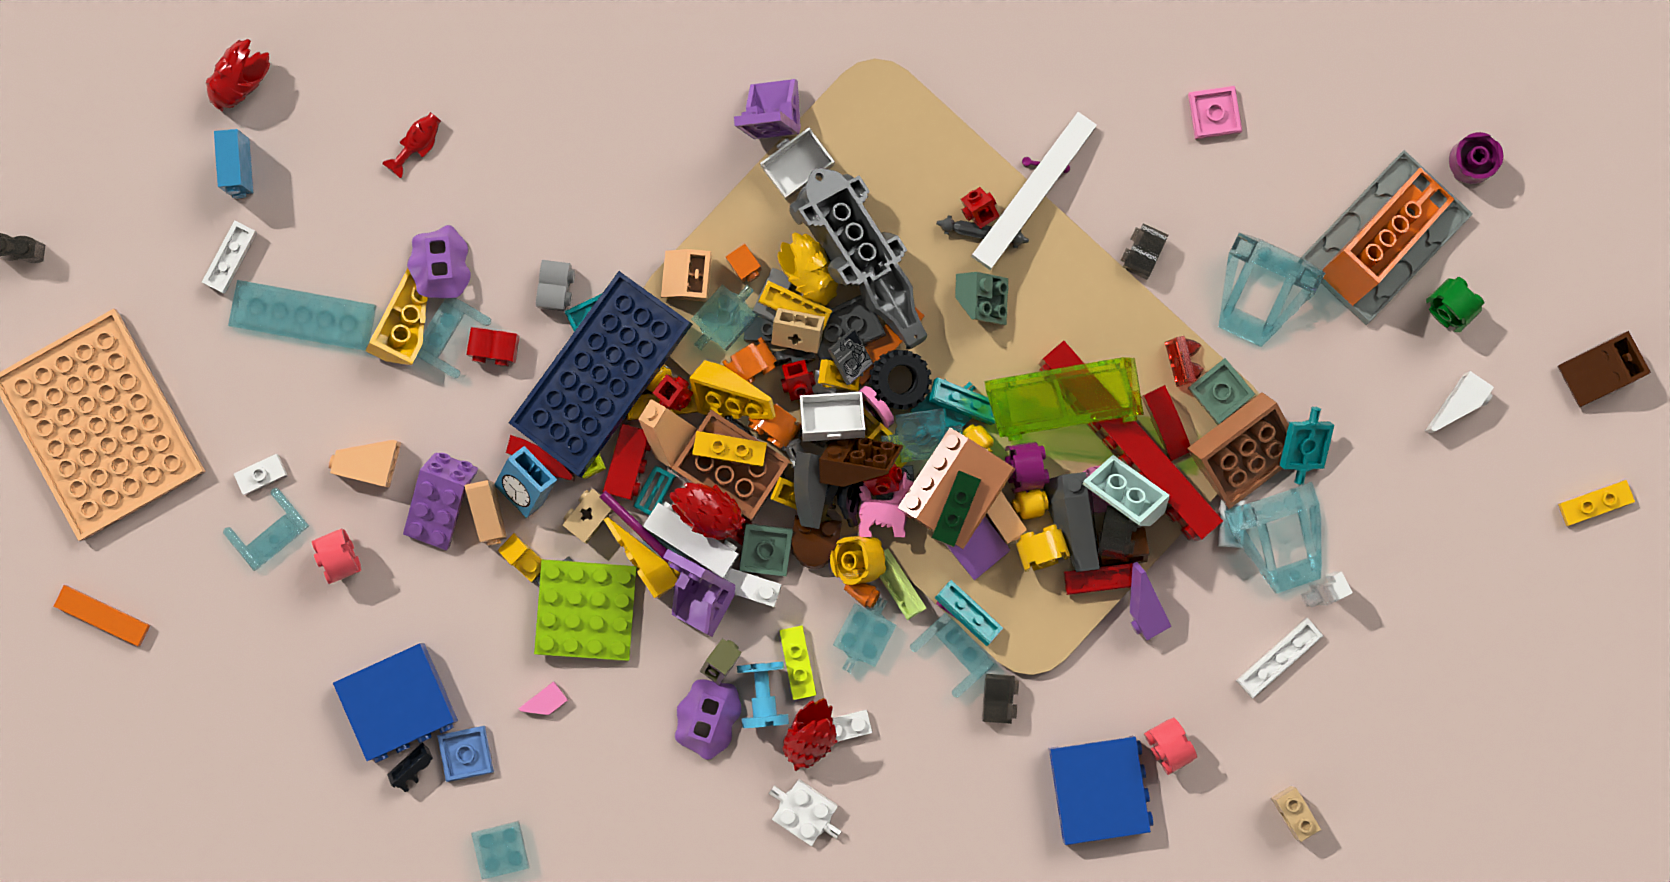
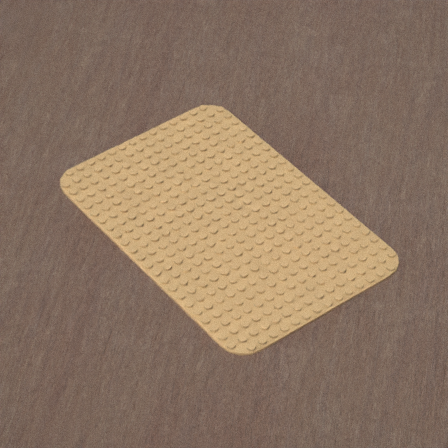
M876 58L857 62L844 71L800 117L801 128L799 134L810 127L813 134L835 161V165L828 170L837 171L842 175L849 174L854 178L860 175L870 191L867 194L868 198L863 203L865 209L881 233L888 232L898 235L907 249L904 253L905 256L898 262V265L913 286L915 307L925 315L921 323L927 333V338L912 349H906L905 343L902 342L895 350H908L920 355L921 359L927 362V369L931 370L929 378L932 379V385L937 377L943 380L946 379L948 382L964 387L970 381L972 385L969 388L973 385L976 388L973 392L999 402L995 424L989 425L972 418L958 431L960 434L972 424L983 426L994 439V444L991 448L992 454L1005 461V457L1009 456V451H1005L1006 446L1036 442L1038 446L1043 445L1046 453V458L1043 460L1044 469L1048 470L1049 479L1065 474L1081 473L1090 467L1101 466L1112 455L1118 458L1119 455L1114 449L1110 451L1102 443L1104 438L1098 431L1094 433L1087 426L1086 422L1088 420L1083 414L1079 416L1070 406L1072 404L1071 400L1067 396L1063 398L1055 389L1057 384L1051 378L1047 380L1039 371L1041 368L1039 365L1040 361L1063 340L1167 457L1168 455L1150 420L1151 416L1141 398L1143 395L1164 385L1166 386L1190 445L1218 426L1188 390V387L1222 361L1223 358L1046 196L1021 228V233L1029 239V242L1022 243L1018 248H1013V244L1010 243L991 270L971 257L983 239L961 235L954 230L950 231L949 234H944L942 227L936 223L939 220H944L948 215L952 216L954 222L960 220L968 221L962 213L961 209L964 206L960 199L970 191L981 187L986 194L990 192L996 200L997 204L995 207L999 216H1001L1027 179L908 70L893 61ZM799 134L782 136L676 249L711 251L712 264L708 302L661 298L664 263L651 275L644 286L645 290L693 324L669 356L690 376L704 360L723 365L722 361L726 359L729 363L732 361L731 355L754 342L744 341L745 317H760L752 312L772 268L783 272L777 256L778 252H781V243H792V234L794 232L802 236L806 233L814 238L809 228L804 223L798 225L789 211L790 205L797 200L800 191L785 200L760 165L762 161L779 150L776 147L786 138L791 141ZM821 176L816 178L818 181L822 180ZM998 217L997 219H995L987 225L994 226V224L1000 217ZM743 244H746L762 269L759 272L760 276L750 283L747 280L742 283L726 260L728 254ZM981 272L1008 278L1007 325L971 319L955 298L956 274ZM842 283L838 284L837 296L832 298L824 307L831 309L861 295L859 285L844 286ZM791 284L789 290L803 296V293L795 290L797 286ZM877 315L882 327H884L887 323ZM766 342L772 353L787 349L772 345L771 342ZM814 353L815 361L806 363L808 372L813 371L814 376L815 370L820 371L821 364L817 353ZM782 365L775 366L773 370L765 375L762 372L754 375L755 381L750 384L771 397L773 405L776 403L795 417L797 420L794 424L797 422L801 423L800 399L791 401L789 392L784 393L781 379H784L785 376ZM899 365L894 367L889 373L888 384L893 392L902 394L910 388L912 374L907 367ZM1238 371L1237 373L1251 388L1255 395L1252 398H1250L1247 402H1245L1241 407H1239L1236 411H1238L1240 408H1242L1244 405H1246L1248 402H1250L1252 399L1259 395L1255 387L1248 380H1246ZM869 380L863 386L859 384L858 391L862 389L864 386L872 388V386L869 385ZM929 384L928 389H930L931 392L932 385ZM836 389V393L858 392ZM888 407L894 416V423L887 429L914 453L904 466L913 465L915 481L939 445V442L929 434H926L918 443L915 441L917 437L914 439L911 437L921 427L918 419L910 412L912 407L905 410ZM742 416L740 419H737L757 439L767 443L768 447L790 460L786 451L776 448L767 441L769 436L765 433L762 435L757 434L748 427L750 424L748 421L749 416ZM802 427L792 439L793 441L800 438V444L805 453L819 456L823 454L831 441L803 442ZM1190 453L1171 461L1208 504L1216 497V491L1198 468ZM790 460L788 467L794 472V468L790 466L792 464ZM1007 481L1001 491L1012 506V500L1015 499L1016 493H1013L1011 489L1015 488L1014 483ZM836 494L832 503L836 505L835 511L844 519L840 507L837 505ZM861 500L858 505V512L855 515L858 525L853 527L857 532H859V524L861 522L859 517ZM1116 508L1102 513L1094 512L1099 554L1098 533L1117 530L1112 514L1113 511L1117 510ZM1048 509L1045 510L1043 516L1023 520L1016 513L1027 529L1022 535L1029 532H1034V535L1042 533L1043 528L1055 525ZM1165 513L1151 526H1141L1146 530L1149 557L1147 562L1138 564L1145 572L1182 534L1180 531L1182 529L1181 525L1177 521L1173 523ZM908 517L905 525L906 537H894L892 527L876 526L874 523L869 528L872 532V537L878 538L881 541L883 551L889 549L906 577L935 604L937 603L935 596L952 580L998 622L1003 629L986 646L959 620L940 608L998 663L1017 673L1034 675L1051 671L1067 659L1131 589L1130 587L1066 595L1063 572L1075 570L1070 558L1064 560L1062 556L1058 558V564L1033 571L1031 567L1029 572H1025L1016 546L1019 541L1007 543L1004 539L1003 541L1011 551L974 581L944 543L931 538L933 531Z

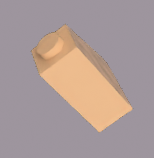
M652 399L638 419L655 459L670 468L674 466L698 430Z
M388 440L336 450L335 455H332L329 461L330 473L390 488L401 442Z
M489 480L464 485L479 541L482 543L486 542L487 546L500 544L501 539L507 538L497 489L494 486L495 482Z
M1001 491L986 513V517L999 535L1007 543H1010L1011 541L1018 540L1027 529Z

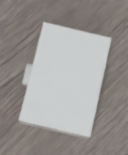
M810 127L791 141L786 138L776 146L779 150L760 163L763 171L785 200L792 197L806 185L813 170L818 168L830 169L835 165V161L813 134Z
M862 392L800 395L803 442L865 438Z

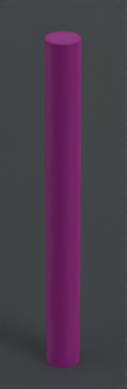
M605 490L599 498L663 558L667 549Z

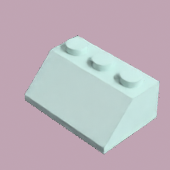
M1114 455L1083 481L1085 487L1139 526H1151L1165 513L1170 496Z

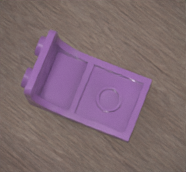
M434 453L419 471L403 535L448 550L466 493L464 485L470 484L477 474L478 468L468 461L451 458L446 453Z

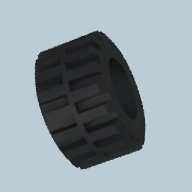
M892 350L879 356L880 359L873 363L874 368L869 373L871 375L869 385L876 392V397L884 401L888 407L902 410L910 407L914 408L918 406L917 403L925 400L924 396L926 394H929L930 389L928 387L929 384L932 385V379L929 378L931 370L927 369L928 364L925 360L921 359L920 355L908 350ZM899 365L907 367L912 374V384L902 394L893 392L888 384L889 373L894 367Z

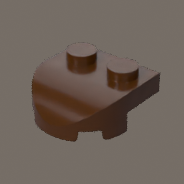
M795 515L791 550L802 566L820 569L830 562L831 551L835 550L836 542L840 539L842 521H823V523H820L819 529L801 526L798 515Z

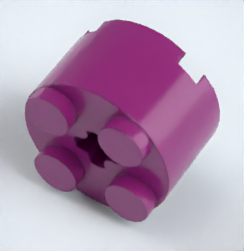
M1483 132L1469 134L1452 148L1449 156V166L1455 179L1468 184H1478L1493 176L1503 163L1504 155L1500 143L1490 137L1491 135Z
M1036 442L1006 446L1005 451H1009V456L1005 457V462L1015 468L1008 479V482L1014 483L1015 488L1011 489L1012 492L1018 493L1043 489L1044 484L1049 483V473L1047 469H1044L1043 460L1046 458L1044 446H1038Z

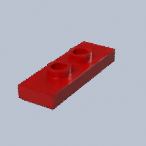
M1134 563L1100 567L1099 570L1064 571L1066 595L1130 588Z

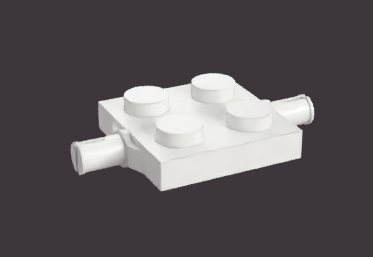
M800 779L787 793H784L775 785L771 789L769 794L781 801L778 811L772 818L773 821L810 846L813 845L817 837L824 831L837 839L841 830L830 824L831 816L838 807L837 804Z

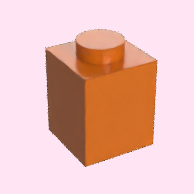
M743 244L726 256L727 262L742 283L746 280L750 283L760 276L761 266L746 244Z

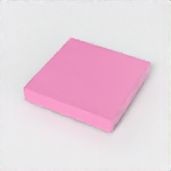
M1235 86L1188 93L1195 139L1242 132Z

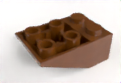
M1629 331L1618 334L1557 366L1579 407L1651 373Z
M869 438L831 440L819 458L820 483L844 487L886 475L901 453L903 445L875 441Z

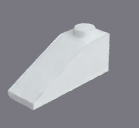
M1471 371L1464 373L1425 431L1427 433L1435 432L1482 405L1486 406L1493 396L1490 393L1494 387Z
M732 568L724 578L735 584V595L775 607L782 584Z

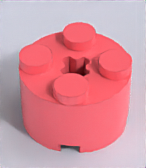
M341 528L312 541L316 552L314 554L315 561L319 567H324V575L328 584L335 583L362 571L358 556L355 557L354 545L344 529Z
M1174 717L1144 733L1148 743L1154 746L1150 748L1154 758L1157 761L1162 760L1161 765L1167 775L1197 758L1191 741L1187 740L1184 735L1186 734L1184 729Z

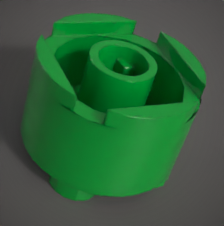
M1461 277L1446 279L1426 299V304L1429 302L1431 304L1429 311L1433 317L1446 328L1450 325L1456 328L1454 332H1461L1481 313L1482 306L1484 305L1483 298L1478 294H1474L1468 288L1467 282Z

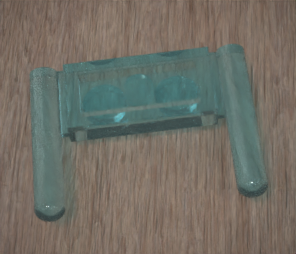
M445 298L423 334V343L417 357L451 377L458 378L460 371L438 357L441 355L464 314L485 326L491 324V318L457 298Z
M273 488L271 495L287 514L273 523L249 543L247 547L231 527H226L223 530V534L254 571L309 527L278 488Z
M945 612L910 645V649L913 652H917L934 635L943 642L970 672L952 690V695L958 698L985 674L994 663L959 624Z

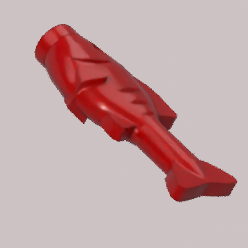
M430 112L427 116L414 122L407 131L406 137L400 141L404 149L395 159L383 161L382 164L391 169L399 178H402V165L412 153L418 152L421 157H424L433 148L438 125L441 120Z

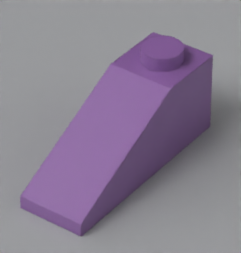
M1135 562L1132 567L1130 614L1134 621L1130 623L1137 635L1141 633L1146 640H1149L1172 626L1146 572L1138 562Z

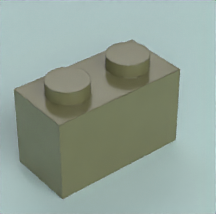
M722 638L706 659L700 672L717 685H720L742 652L738 650L739 647L731 640L726 641Z

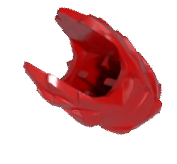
M249 39L244 41L238 40L226 49L224 55L215 65L214 73L206 80L209 101L220 111H223L224 108H233L242 102L247 95L259 86V83L269 70L268 52L263 54L257 52L248 57L251 51L248 49L251 43Z
M685 483V488H677L669 495L675 505L672 504L671 506L673 511L680 516V519L685 524L692 527V532L702 534L704 537L722 540L731 535L736 536L745 522L734 498L731 499L727 492L723 493L717 485H714L712 488L700 483Z
M825 698L816 702L812 700L806 704L803 710L800 709L791 728H788L787 735L784 738L783 752L785 757H788V762L793 763L795 771L800 768H809V766H813L821 758L826 757L825 753L831 752V746L838 741L836 740V726L833 724L831 717L833 707L832 705L828 706Z

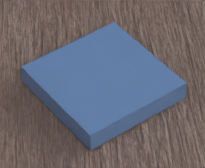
M485 726L437 735L446 782L494 772Z

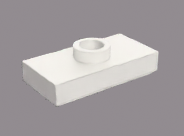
M278 454L234 473L243 495H247L288 476Z

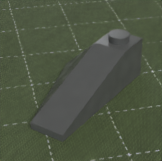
M1087 472L1065 474L1050 478L1049 483H1045L1043 487L1048 499L1049 514L1057 529L1062 530L1070 554V560L1076 572L1100 569L1092 491L1083 485V481L1090 476Z

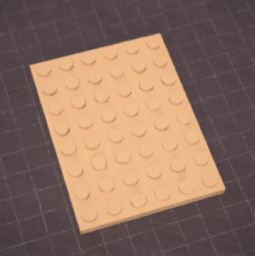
M116 309L106 312L0 372V397L78 541L87 539L206 472Z

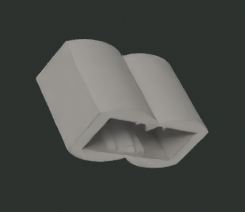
M542 260L536 296L537 308L566 311V307L571 306L572 293L569 292V285L574 283L575 269H572L570 263Z

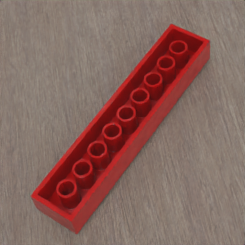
M1064 340L1040 361L1039 365L1041 368L1039 371L1047 380L1051 378L1057 384L1055 386L1057 392L1063 398L1067 396L1071 400L1072 404L1070 406L1079 416L1083 414L1088 420L1086 422L1087 426L1094 433L1098 431L1104 438L1102 443L1110 451L1114 449L1119 455L1118 459L1170 495L1165 514L1173 523L1177 521L1181 525L1182 529L1180 531L1189 541L1191 539L1194 541L1202 540L1223 522L1220 516Z

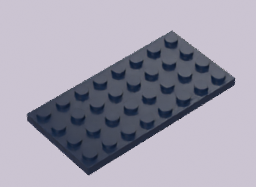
M618 271L511 418L509 424L574 474L582 478L693 324Z

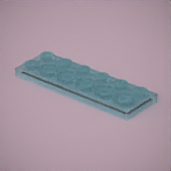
M237 280L228 326L365 351L370 342L376 305Z

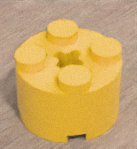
M1056 525L1045 527L1042 533L1034 535V532L1023 534L1016 544L1025 572H1029L1031 567L1033 571L1058 564V558L1062 556L1064 560L1070 558L1062 530L1057 529Z
M844 537L836 542L835 550L831 551L830 565L832 572L836 577L844 581V584L854 585L872 582L886 571L885 554L882 543L878 538Z

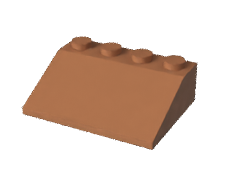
M1262 392L1187 449L1218 496L1225 503L1226 507L1230 509L1283 469L1279 465L1289 424L1277 402Z
M710 410L697 430L759 441L712 410ZM695 433L672 467V472L689 483H700L712 488L714 485H717L723 493L727 492L731 499L734 498L736 500L742 517L752 523L776 486L779 477L784 473L790 460L768 446L766 447L763 467L694 456L692 453Z
M949 428L898 508L907 517L934 532L957 472L962 471L981 479L955 544L959 548L964 549L1015 468L968 437Z

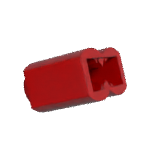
M471 327L466 355L472 357L473 362L486 363V359L495 360V365L509 367V363H516L520 336L516 333Z

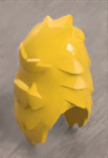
M794 232L792 234V243L782 242L780 245L781 252L779 251L777 256L781 268L788 277V281L797 286L795 290L803 293L802 297L826 306L832 298L837 296L836 290L838 287V283L832 279L828 272L830 261L822 245L816 242L810 235L805 233L802 236Z

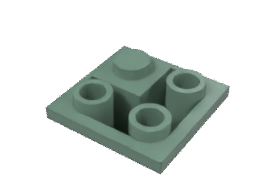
M981 272L956 274L955 298L970 318L1007 325L1008 278Z

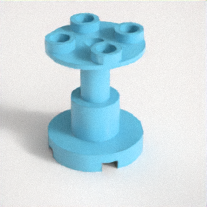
M784 661L737 666V673L754 672L756 698H751L753 717L742 718V728L789 724V714H777L775 696H770L768 675L769 670L784 669Z

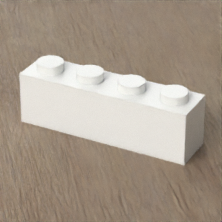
M658 502L643 527L722 578H725L740 555L735 552L738 547L727 540L721 543L714 538L704 537L702 534L692 532V527L680 519V516L673 511L672 505L667 502L662 505Z

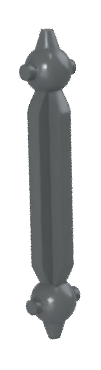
M950 215L936 223L942 227L944 234H949L950 231L954 230L958 234L984 239L993 227L986 225L979 229L973 222L963 220L954 222ZM1020 230L1011 243L1013 248H1018L1022 243H1028L1029 239L1024 237Z

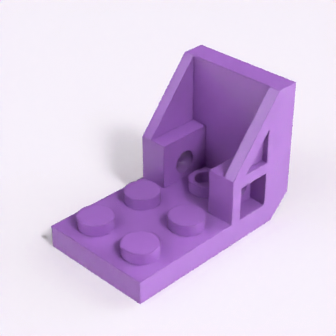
M791 79L750 84L746 112H742L741 116H734V126L753 139L799 134L801 123L798 81Z
M667 549L663 558L671 562L669 565L671 568L681 572L675 583L672 615L713 637L735 595V584Z

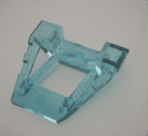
M1239 232L1228 253L1219 328L1262 347L1316 293L1325 272L1299 256L1262 239ZM1240 259L1244 261L1245 264L1232 290L1238 261ZM1255 264L1286 278L1266 322L1235 308ZM1293 284L1303 288L1279 316Z
M1312 482L1251 503H1245L1224 510L1231 534L1240 542L1245 549V553L1249 558L1251 557L1259 568V572L1275 593L1321 579V513ZM1307 509H1309V513H1310V522H1309V518H1308ZM1298 513L1307 558L1276 568L1266 523ZM1257 526L1265 562L1245 529Z

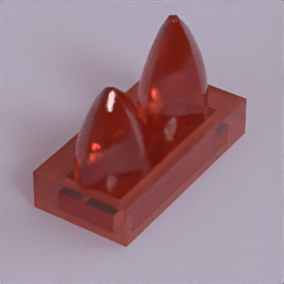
M1185 336L1166 341L1165 346L1176 387L1196 382L1204 368L1195 362H1191L1190 357L1199 351L1201 344L1192 339H1187Z

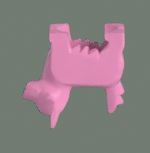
M903 472L902 480L899 483V491H895L893 498L890 500L872 499L871 492L865 484L859 487L862 492L859 493L861 499L859 537H872V532L869 528L874 523L876 526L892 527L894 537H906L904 529L908 517L898 506L914 483L907 479V472Z

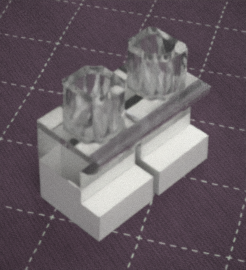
M1342 571L1326 575L1328 583L1324 585L1309 584L1311 589L1300 594L1306 607H1314L1318 604L1328 606L1352 594L1353 592Z

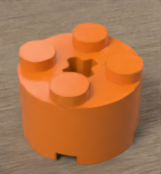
M762 337L758 338L760 342L758 345H755L754 342L750 343L731 355V362L728 363L726 359L722 361L723 365L749 383L755 381L754 375L759 372L765 375L775 368L774 362L777 360Z
M776 403L773 405L776 415L774 419H748L750 422L749 428L760 435L765 433L769 436L767 441L779 449H782L783 446L786 448L802 427L800 422L794 424L797 419Z

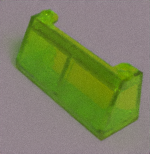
M1121 357L984 381L1000 437H1008V441L1023 439L1022 435L1027 433L1122 418L1123 423L1137 421V416L1144 415L1135 358Z

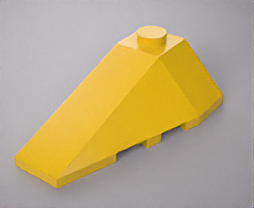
M408 268L365 351L386 362L412 365L423 343L428 297L422 296L417 292L415 281Z
M704 360L689 378L698 413L708 415L710 410L723 418L725 416H733L734 419H740L742 416H749L751 419H774L776 416L771 397L723 365Z
M607 517L604 519L621 547H624L630 562L635 567L637 566V573L654 598L658 599L675 588V583L681 574L679 571L671 568L669 563L611 518Z

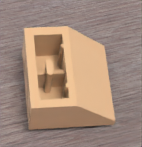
M692 249L665 251L661 298L708 302L712 264L711 251Z

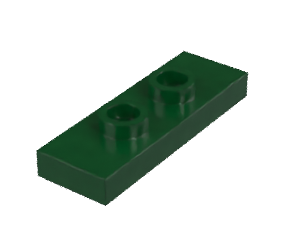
M962 471L957 472L932 534V539L952 547L955 546L981 479Z

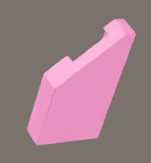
M554 681L518 709L522 712L550 715L566 703L568 699Z

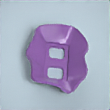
M446 225L437 231L414 236L412 239V254L407 266L415 281L417 292L422 296L430 298H456L460 296L471 278V272L465 263L468 254V246L465 240L451 225ZM443 241L446 251L444 253L432 254L430 252V243ZM433 264H447L448 273L446 275L434 276L432 274Z
M696 680L688 695L677 706L678 726L675 733L676 741L707 760L712 759L726 749L732 740V725L741 714V702L736 687L730 683H720V685H717L709 680ZM706 698L719 703L715 715L702 711ZM698 721L711 725L708 737L704 738L694 733V728Z

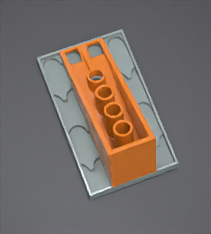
M1404 150L1307 250L1298 262L1307 268L1319 282L1324 284L1335 297L1341 300L1352 313L1367 325L1473 213Z

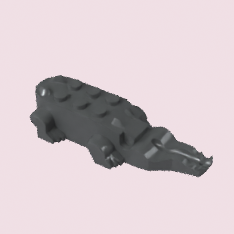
M820 168L813 170L806 185L800 190L797 200L790 205L789 211L792 218L798 225L804 223L816 241L822 245L830 261L828 272L836 283H842L844 286L859 285L866 307L879 315L890 326L893 332L899 336L900 340L905 343L906 349H912L926 340L927 333L915 310L913 286L898 265V262L902 260V257L905 256L904 253L907 251L905 245L898 235L888 232L881 233L863 205L870 191L860 175L854 178L849 174L842 175L834 170ZM815 176H821L822 180L818 181Z

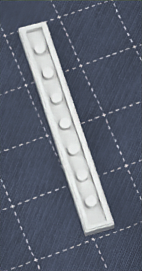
M1077 112L971 256L973 259L989 270L993 268L1094 131L1097 124Z

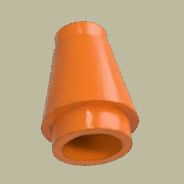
M866 583L846 584L844 590L862 606H868L869 608H873L881 593L876 590L877 587Z

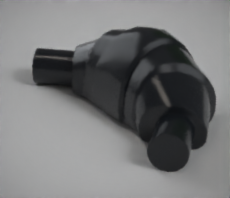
M863 481L844 487L839 486L837 505L840 507L844 519H847L849 527L858 525L855 515L858 512V505L861 500L859 493L862 492L859 487L863 486Z

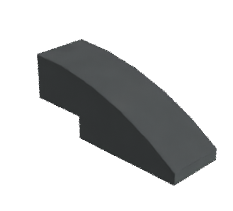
M797 452L794 466V494L801 526L819 529L828 484L820 483L819 458L821 456Z

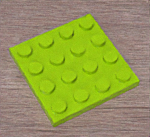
M542 559L534 654L629 661L636 567Z

